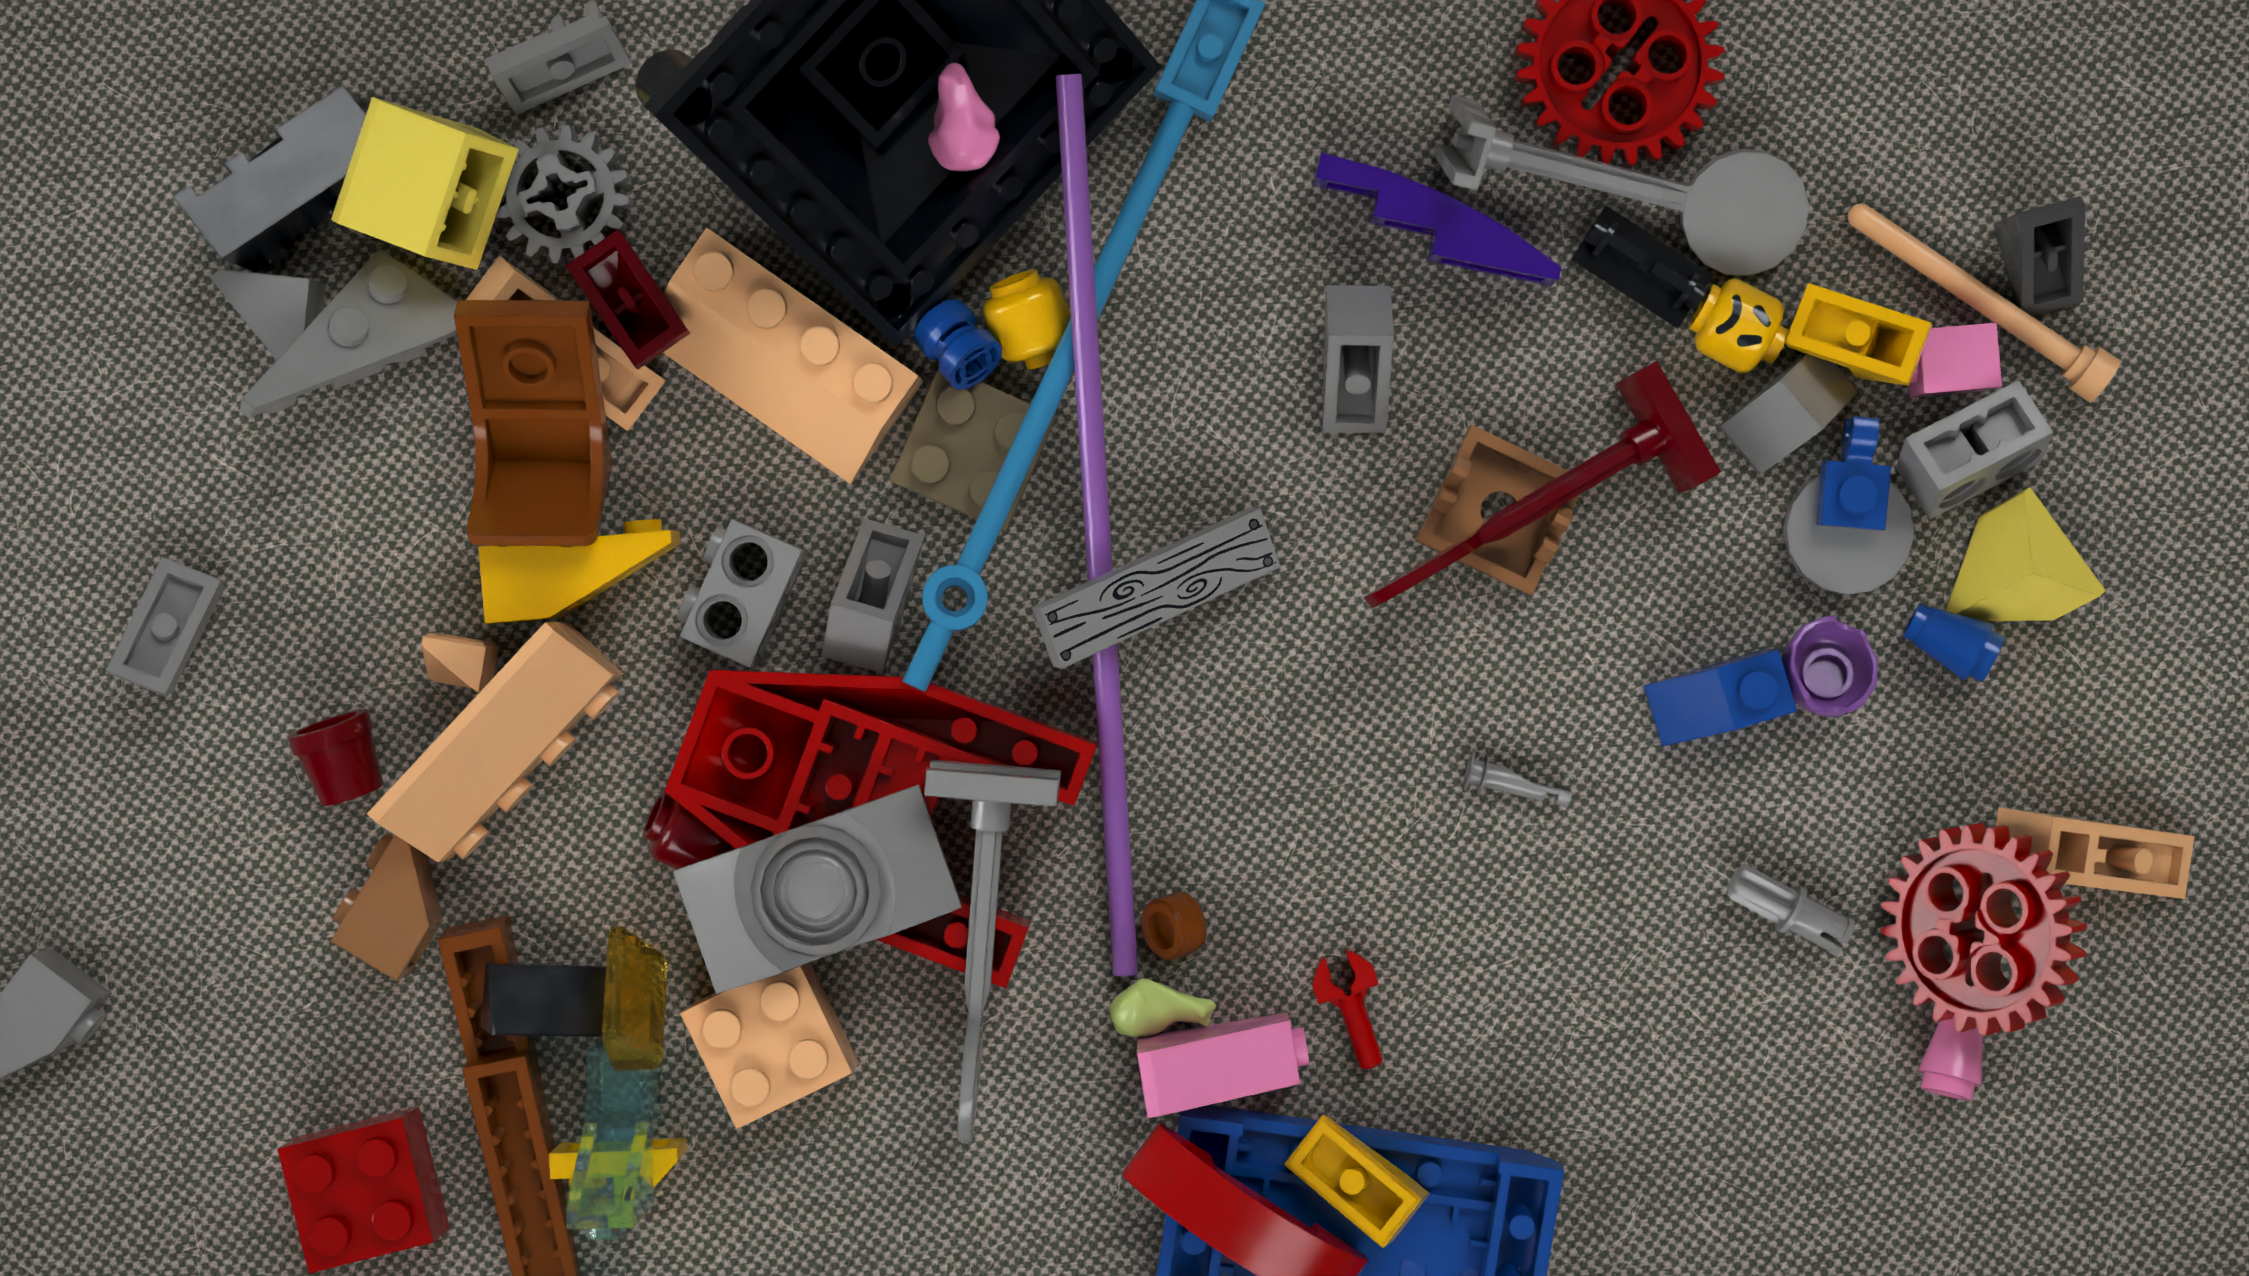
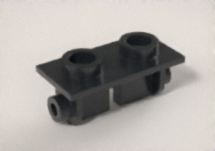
M1607 206L1604 207L1571 258V261L1677 329L1689 311L1693 310L1700 302L1707 290L1705 286L1713 276V274Z

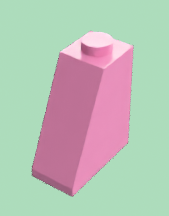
M1288 1013L1163 1032L1151 1036L1138 1037L1137 1057L1147 1118L1168 1115L1300 1084L1298 1067L1310 1065L1304 1027L1291 1029Z

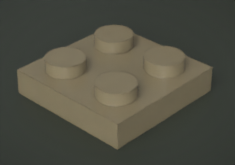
M938 367L889 481L977 519L1029 409L1030 403L982 382L967 389L959 390L953 388L943 377ZM1055 414L1001 528L1004 532H1007L1054 426L1057 419Z

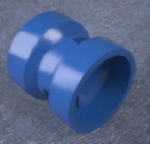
M953 299L936 305L925 314L914 331L913 340L927 358L940 362L939 370L953 388L961 390L980 383L991 374L1002 357V347L988 330L976 327L977 319L963 301Z

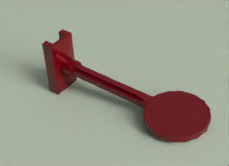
M1655 361L1616 383L1617 388L1638 422L1620 434L1619 442L1490 516L1472 535L1363 597L1369 608L1372 609L1460 560L1481 545L1512 535L1633 463L1641 466L1658 457L1678 493L1699 486L1721 473L1658 362Z

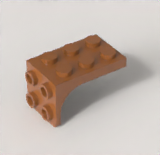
M458 300L454 320L475 442L474 492L466 526L468 541L473 545L498 547H573L593 544L598 537L612 467V457L590 301Z

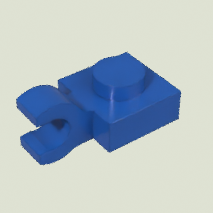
M1853 416L1852 419L1845 418L1841 461H1822L1816 525L1875 531L1886 529L1891 466L1872 464L1879 436V418Z

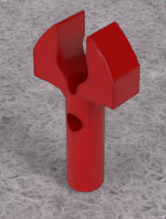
M1345 948L1349 964L1354 973V977L1349 983L1350 992L1345 993L1341 986L1331 981L1330 971L1324 956L1317 963L1311 984L1318 1004L1329 1001L1340 1008L1359 1067L1367 1070L1373 1069L1382 1063L1383 1057L1364 1003V998L1368 989L1379 985L1372 964L1355 951Z

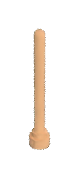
M1860 203L1850 208L1848 221L1852 227L2064 369L2061 376L2070 381L2068 388L2089 403L2100 395L2117 372L2121 360L2102 347L2098 346L2093 350L2083 344L2078 348L1868 205Z

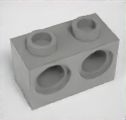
M2018 380L1905 438L1896 469L1930 520L2041 463L2054 432Z
M731 519L727 530L718 526L711 536L703 556V562L711 565L701 588L692 585L680 606L677 620L684 622L685 625L679 637L749 668L758 667L809 551L738 520ZM755 543L765 551L768 564L762 576L749 581L739 574L736 568V557L744 546ZM726 601L735 605L742 617L739 631L729 639L719 637L713 631L710 623L711 613L714 608Z

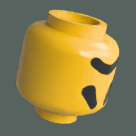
M1736 278L1729 279L1721 287L1714 284L1710 285L1688 329L1696 332L1695 346L1701 354L1743 374L1753 370L1761 359L1772 364L1781 352L1789 333V329L1780 325L1784 315L1782 303L1777 298Z

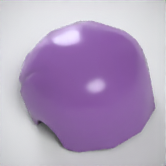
M1825 616L1803 625L1783 648L1782 662L1794 702L1804 710L1823 717H1841L1862 707L1877 686L1878 659L1867 640L1865 631L1838 621L1836 616Z

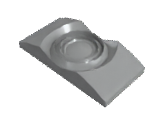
M920 784L673 871L716 994L789 971L822 957L894 934L962 908L960 897Z

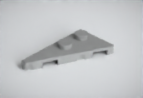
M379 249L243 396L240 412L250 419L261 413H275L295 405L296 397L328 384L334 390L379 373L390 363H404L423 356L425 347L457 335L454 313L458 301Z

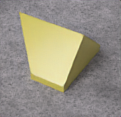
M2028 487L1984 512L1978 518L1945 611L1985 622L2053 621L2100 597L2106 590L2033 490Z

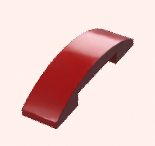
M1161 1122L1157 1124L1122 1172L1123 1177L1171 1218L1208 1245L1257 1276H1357L1368 1262L1366 1255L1317 1223H1314L1310 1228L1216 1167L1212 1155Z

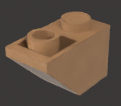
M386 833L376 844L366 862V866L373 871L361 891L355 888L351 889L335 912L333 921L340 924L331 942L395 981H398L412 973L443 922V917L427 855L396 835L392 837Z

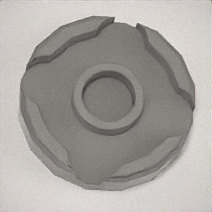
M1820 476L1805 483L1789 503L1782 528L1784 543L1787 545L1788 554L1792 559L1791 562L1798 574L1818 589L1841 595L1870 592L1892 580L1908 560L1914 538L1911 509L1899 489L1890 482L1886 529L1875 531L1816 525Z

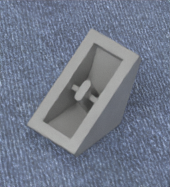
M219 269L209 277L276 360L323 311L326 285L309 278Z
M1804 353L1718 427L1760 475L1822 431L1858 393V390L1835 363Z

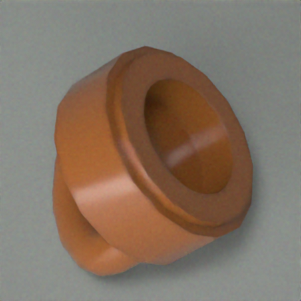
M1175 892L1153 899L1146 904L1142 913V932L1149 948L1158 957L1164 960H1176L1203 947L1207 934L1205 917L1197 901L1189 894Z

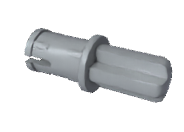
M1743 865L1740 869H1737L1728 885L1727 895L1730 899L1775 922L1776 931L1785 933L1790 930L1827 950L1833 956H1837L1843 950V945L1839 944L1838 941L1841 940V942L1847 944L1852 935L1855 925L1854 919L1845 917L1807 897V890L1802 886L1792 889L1749 865Z

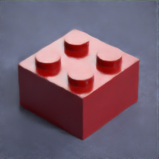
M419 1106L298 1136L277 1149L309 1274L434 1243L450 1229Z

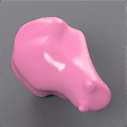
M950 63L938 78V105L934 114V129L928 136V144L940 165L948 170L970 171L980 169L994 155L1000 140L999 132L995 128V115L981 100L963 66L958 63Z

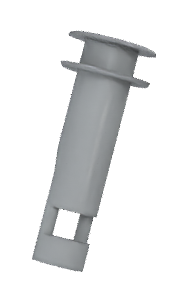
M1475 751L1469 757L1463 782L1464 791H1466L1468 784L1477 786V795L1481 793L1484 787L1543 801L1546 793L1555 795L1554 804L1568 807L1572 797V792L1530 782L1505 766L1489 763L1488 754L1485 755L1484 761L1475 759Z

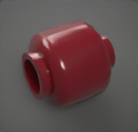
M664 791L654 803L642 834L643 838L650 840L651 857L676 870L735 849Z

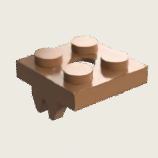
M1470 425L1415 541L1437 552H1441L1472 535L1484 523L1481 516V505L1489 494L1505 492L1511 495L1515 501H1518L1568 470L1474 425ZM1580 495L1512 535L1481 545L1458 560V562L1527 595H1532L1547 563L1551 561L1559 548V540L1563 532H1565L1572 521L1573 509Z

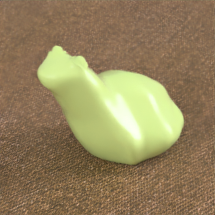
M1142 978L1116 996L1110 1005L1109 1012L1110 1019L1119 1034L1130 1037H1146L1162 1032L1174 1022L1200 1023L1201 1025L1208 1026L1216 1004L1210 999L1181 993L1162 983Z

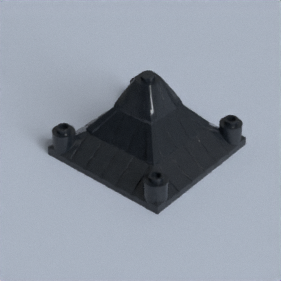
M750 0L747 5L742 6L714 36L713 41L693 59L682 51L671 49L657 52L648 58L638 71L635 87L638 99L656 119L897 348L917 327L925 314L941 302L1062 174L1056 76L1082 74L1087 147L1154 77L1162 66L1105 0ZM950 63H958L963 66L981 100L995 115V128L999 132L1000 140L994 155L980 169L970 171L948 170L940 165L928 144V136L934 129V114L938 105V78Z

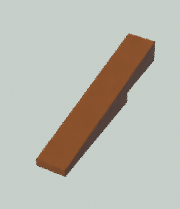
M509 915L447 927L439 937L438 944L467 1060L462 1070L512 1276H581L562 1179H550L549 1153L555 1148L533 1036L492 1035L481 1027L486 963L518 964Z

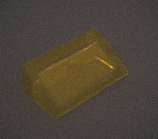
M621 926L611 927V931L608 933L602 1039L611 1066L614 1067L615 1071L656 1069L661 1067L663 1063L668 963L661 952Z

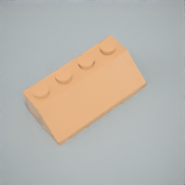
M707 227L671 277L663 293L690 332L689 335L663 353L851 485L924 382L913 371Z
M545 622L371 808L367 815L377 824L438 863L452 858L455 854L462 860L465 859L490 833L483 824L499 807L505 813H508L531 790L533 785L526 778L542 761L549 767L552 766L574 744L576 738L570 733L574 726L586 714L592 720H595L616 699L620 692L613 685L624 673L569 622Z

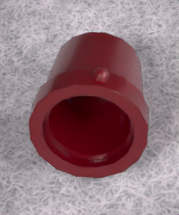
M367 709L354 710L318 721L287 736L292 753L298 756L322 806H331L353 800L375 791L384 784L371 732L374 727Z

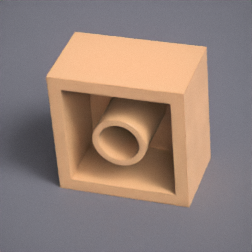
M811 962L718 994L713 993L690 1004L680 1013L736 1129L852 1074L859 1064Z

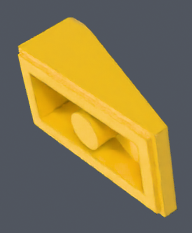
M1325 1114L1320 1117L1284 1164L1382 1248L1389 1245L1397 1237L1430 1195L1427 1190L1410 1176Z

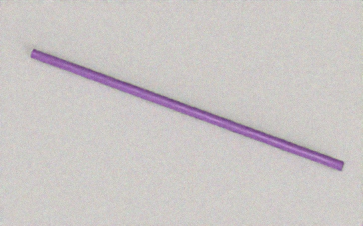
M1082 74L1056 76L1087 576L1088 581L1112 571L1113 563ZM1117 643L1093 654L1112 968L1114 976H1132L1138 974Z

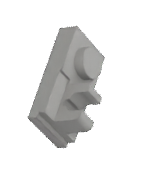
M594 1L584 4V9L587 13L586 17L566 25L562 16L558 15L551 20L552 32L546 35L542 33L486 58L493 80L515 115L631 64L630 58L607 16H603Z
M161 557L106 672L168 697L170 693L172 694L225 588L222 581Z

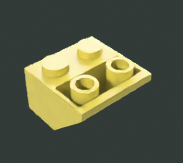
M372 97L331 220L337 224L422 256L478 270L519 149L479 128Z

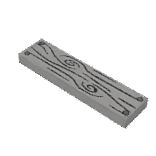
M1250 507L1033 606L1032 610L1053 667L1063 669L1272 572L1281 566L1261 509Z

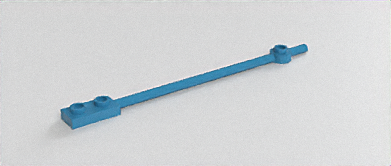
M1196 0L1153 96L1170 103L1094 266L1097 321L1193 114L1208 122L1212 121L1266 2L1261 0ZM1071 318L957 564L944 566L936 570L925 583L922 604L930 622L902 682L918 690L926 692L953 632L963 631L972 627L981 619L985 612L988 593L980 574L1074 373ZM955 587L964 591L967 596V604L963 609L951 611L943 605L942 595L949 588Z

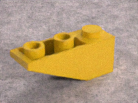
M661 519L623 522L624 534L599 536L598 532L597 540L588 546H480L478 550L485 624L561 618L680 545V531H662Z

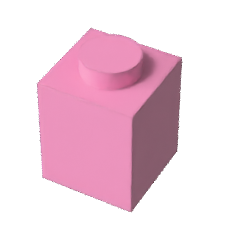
M1997 323L1931 328L1909 385L1910 398L1984 392L2002 387Z

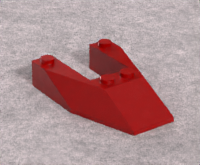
M709 670L664 792L736 849L920 784L924 796L927 767L930 768L931 760L1061 770L1058 801L1075 806L1098 742L931 682L926 692H923L902 682L904 677ZM924 796L931 818H933L940 797ZM958 893L962 908L876 940L965 973L971 898ZM997 908L991 983L1007 988L1031 920Z

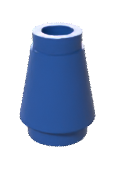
M1922 603L1918 604L1902 636L1914 642L1915 646L1963 681L1970 676L1980 682H1983L1988 675L2005 640V636L1992 630L1993 623L1934 607L1930 608Z

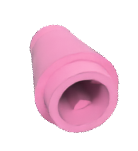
M1954 1017L1938 1022L1918 1069V1072L1923 1074L1922 1090L1950 1098L1972 1101L1975 1087H1982L1983 1036L1980 1035L1977 1026L1975 1029L1960 1033L1955 1030Z

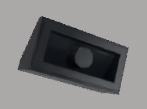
M486 963L481 1027L492 1035L616 1037L617 1014L613 967Z

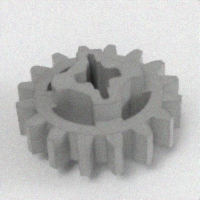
M570 125L562 126L559 140H554L550 133L541 127L536 129L538 145L531 148L519 139L513 143L519 149L518 154L520 158L513 165L502 197L506 199V205L499 207L495 217L501 222H514V225L505 236L511 243L518 244L527 238L529 239L526 255L538 260L545 250L549 249L551 263L559 267H563L567 252H572L575 258L579 257L588 250V247L593 244L596 245L605 239V235L610 229L615 231L619 229L620 232L625 233L628 227L622 220L616 217L618 209L634 207L633 199L619 193L620 187L632 181L631 175L626 170L612 171L611 169L620 158V155L612 147L597 154L600 138L590 131L578 143L575 130ZM564 155L581 157L589 161L597 171L591 173L588 170L577 174L570 169ZM537 166L539 172L530 189L523 191L529 174ZM562 182L571 189L576 190V193L567 197L568 208L565 210L550 202V199L559 195L557 185ZM603 201L598 217L588 227L587 219L595 203ZM547 218L555 221L556 228L561 233L562 238L541 234L529 221H541Z

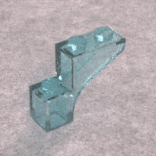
M660 1042L597 1043L587 1051L585 1121L567 1199L566 1211L567 1229H586V1238L603 1240L626 1236V1228H634L654 1205L652 1127L662 1118Z

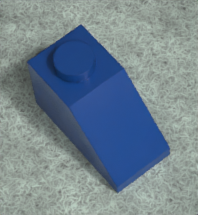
M1761 649L1643 685L1661 746L1734 731L1797 712L1779 649Z

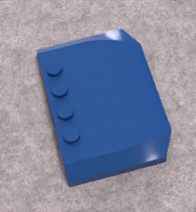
M1215 1105L1202 1106L1180 1112L1177 1133L1212 1155L1216 1167L1310 1228L1314 1223H1317L1366 1255L1368 1262L1357 1276H1547L1564 1175L1563 1165L1559 1161L1528 1150L1337 1123L1410 1176L1430 1193L1397 1237L1389 1245L1382 1248L1284 1165L1318 1120ZM1165 1213L1156 1276H1257L1208 1245Z

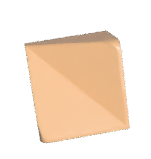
M427 633V636H423L421 644L427 675L430 680L472 688L477 693H480L494 678L499 646H495V642L443 633Z

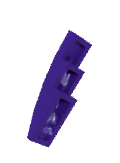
M1321 152L1313 186L1374 198L1370 224L1432 236L1427 261L1552 286L1559 280L1561 267L1509 228L1450 195L1391 171Z

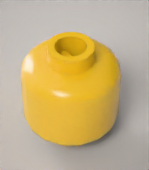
M1032 269L1011 275L990 286L989 289L992 296L984 303L982 316L988 331L1002 347L1001 358L1009 362L1024 361L1027 369H1036L1048 365L1071 318V313L1060 284L1053 278L1039 277L1038 271Z

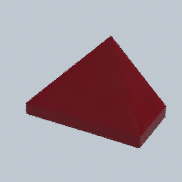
M619 229L566 265L637 370L690 334L681 318Z

